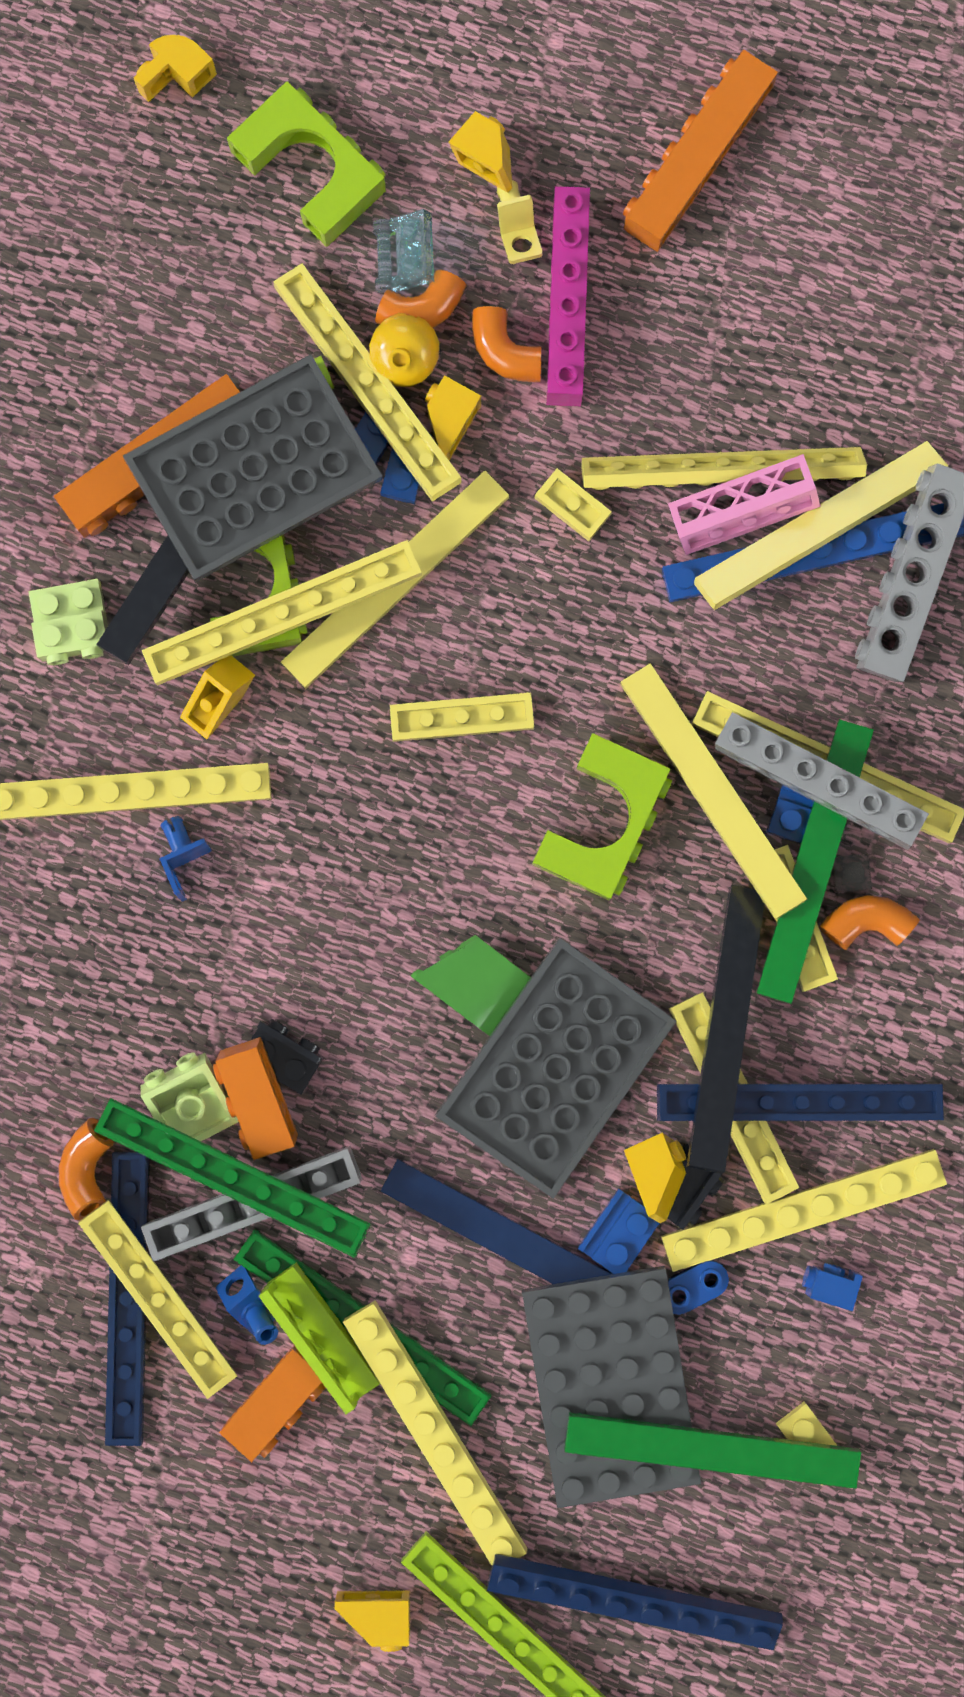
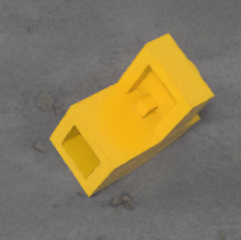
M166 35L155 39L149 44L154 59L144 62L139 67L134 81L138 92L148 102L173 79L193 98L217 73L213 59L193 40L181 35Z

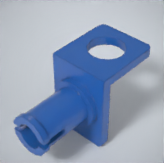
M175 816L170 818L175 832L172 825H169L168 820H165L160 825L172 852L159 859L174 894L183 902L187 898L174 869L211 852L212 849L205 839L192 843L183 824L182 817Z
M242 1265L239 1266L216 1286V1290L227 1312L252 1333L259 1344H270L278 1336V1329L273 1323L276 1319L259 1298L261 1291L255 1285L248 1270ZM242 1279L243 1287L237 1294L229 1296L231 1285L237 1280Z

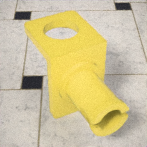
M512 180V189L509 193L497 187V194L501 201L497 204L500 234L509 263L516 264L542 257V248L534 225L531 195L521 197L518 184L514 180ZM519 239H527L532 243V247L526 252H517L513 249L512 245Z

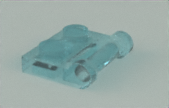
M421 209L392 219L375 220L373 222V234L377 236L378 278L375 279V291L379 294H384L387 289L398 292L434 282L432 213ZM396 234L397 276L392 277L391 236Z

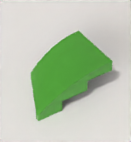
M476 935L461 943L457 949L449 950L439 956V962L424 971L417 969L411 975L413 979L488 1036L492 1034L531 978Z

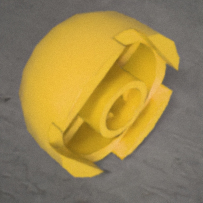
M398 313L386 318L375 329L369 343L370 361L377 372L388 378L393 386L411 387L422 383L434 371L439 359L440 342L435 330L425 319Z

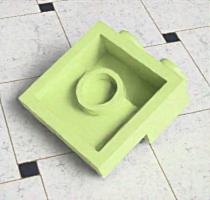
M99 579L28 591L34 621L31 625L37 658L42 662L47 661V665H61L68 663V657L82 655L83 659H93L104 655V650L96 645L108 627Z
M194 1052L188 1053L176 1062L177 1067L166 1073L163 1069H157L149 1073L144 1078L145 1083L140 1085L141 1098L155 1120L199 1141H203L238 1123L237 1117L232 1118L226 1104L227 1095L222 1085L217 1082L213 1066L205 1053L199 1056Z

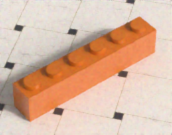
M744 49L736 60L733 58L728 60L720 74V77L723 79L717 87L710 86L701 101L703 107L697 115L692 113L688 117L681 130L684 133L678 143L672 141L662 156L664 161L658 171L653 168L642 185L645 190L639 198L632 197L625 207L623 215L626 218L623 230L656 252L660 250L774 87L778 74L776 70Z
M225 374L53 497L84 538L89 534L91 536L100 534L108 527L110 519L118 514L123 516L131 512L137 506L136 501L144 496L123 455L240 393V391L229 376Z

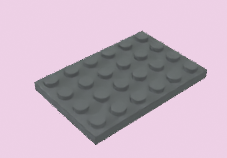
M311 354L123 455L127 466L195 583L382 480L379 469Z
M558 938L440 1106L435 1117L554 1199L677 1021L564 940Z
M665 1266L522 1289L557 1508L701 1484L699 1469L565 1453L564 1450L569 1412L692 1428Z

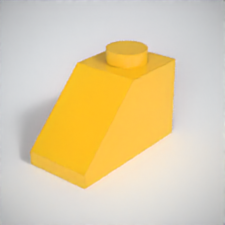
M475 111L448 143L460 165L509 193L512 189L510 147L504 135L505 128L496 118L492 116L487 118Z
M444 375L439 385L434 383L426 395L425 402L428 403V418L435 442L450 461L481 407V395Z
M232 655L218 660L204 671L180 718L204 738L208 739L243 698L255 674Z
M662 1132L624 1150L647 1215L658 1223L667 1220L686 1175L682 1161L686 1160V1156L678 1140H673Z
M410 1590L337 1591L335 1610L371 1647H380L382 1651L395 1652L401 1650L403 1646H409Z

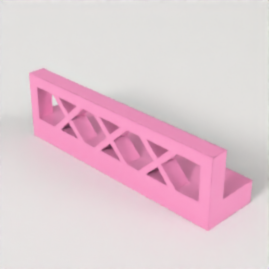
M804 454L668 503L686 555L821 507ZM798 468L801 469L804 480L791 485L781 482L785 473ZM761 482L769 485L764 495L754 497L747 494L754 484ZM729 495L735 498L731 507L719 509L713 506L721 496ZM691 507L702 510L697 519L682 524L679 515L680 511Z

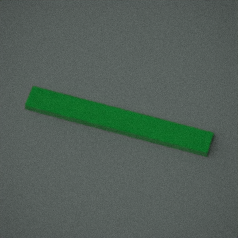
M839 719L826 761L860 778L874 729ZM815 801L811 808L792 871V877L807 900L778 918L756 990V994L788 1004H792L847 821V818Z
M110 1098L94 1129L95 1132L353 1258L357 1257L372 1224L112 1098Z
M256 1228L233 1259L266 1283L297 1263L346 1330L347 1328L343 1324L344 1319L366 1306ZM390 1323L438 1403L472 1426L492 1394Z
M570 1412L564 1446L565 1453L857 1489L861 1460L859 1448Z

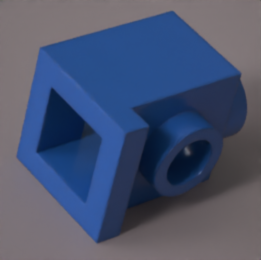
M824 1263L823 1268L808 1265L803 1276L802 1286L806 1287L805 1294L811 1299L853 1311L863 1276L857 1271L850 1269L848 1276H845L846 1269L830 1263Z

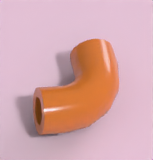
M436 270L428 288L419 296H403L387 289L379 303L375 322L381 324L386 318L403 313L416 318L417 316L423 318L434 328L447 320L461 300L466 283L451 272Z
M493 306L473 309L472 330L475 348L486 366L504 378L522 382H541L542 347L520 346L511 341L507 332L508 311L506 309Z
M865 895L845 901L827 916L819 926V929L832 942L844 950H847L860 934L870 930L878 931L898 946L917 926L920 919L906 907L887 897Z
M89 1118L76 1130L65 1145L59 1163V1187L65 1204L74 1220L83 1219L106 1202L95 1180V1167L99 1158L113 1146L114 1141L94 1131L99 1121L95 1118Z

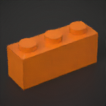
M261 1037L220 1050L215 1060L216 1064H213V1070L217 1082L220 1085H225L228 1097H226L227 1108L231 1117H237L241 1127L239 1138L244 1150H250L253 1160L294 1147L298 1133Z
M293 1345L223 1425L219 1433L251 1463L259 1454L265 1458L278 1443L274 1436L283 1426L289 1430L303 1414L299 1410L302 1404L307 1399L314 1402L326 1387L295 1345Z

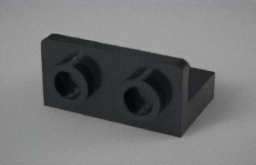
M271 1019L269 1024L265 1021H260L257 1026L258 1029L251 1040L261 1037L277 1081L302 1095L324 1059L323 1056L318 1054L320 1047L304 1037L301 1038L300 1042L287 1035L290 1029L274 1019Z
M686 1143L682 1147L686 1156V1160L682 1161L686 1175L667 1218L682 1230H684L687 1224L692 1227L698 1221L704 1210L700 1205L707 1195L713 1197L724 1182L720 1173L686 1167L689 1145Z

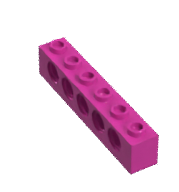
M555 186L546 405L581 407L590 188Z

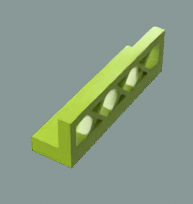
M297 1263L267 1283L259 1294V1298L343 1412L348 1414L355 1409L362 1396L380 1384L355 1341Z

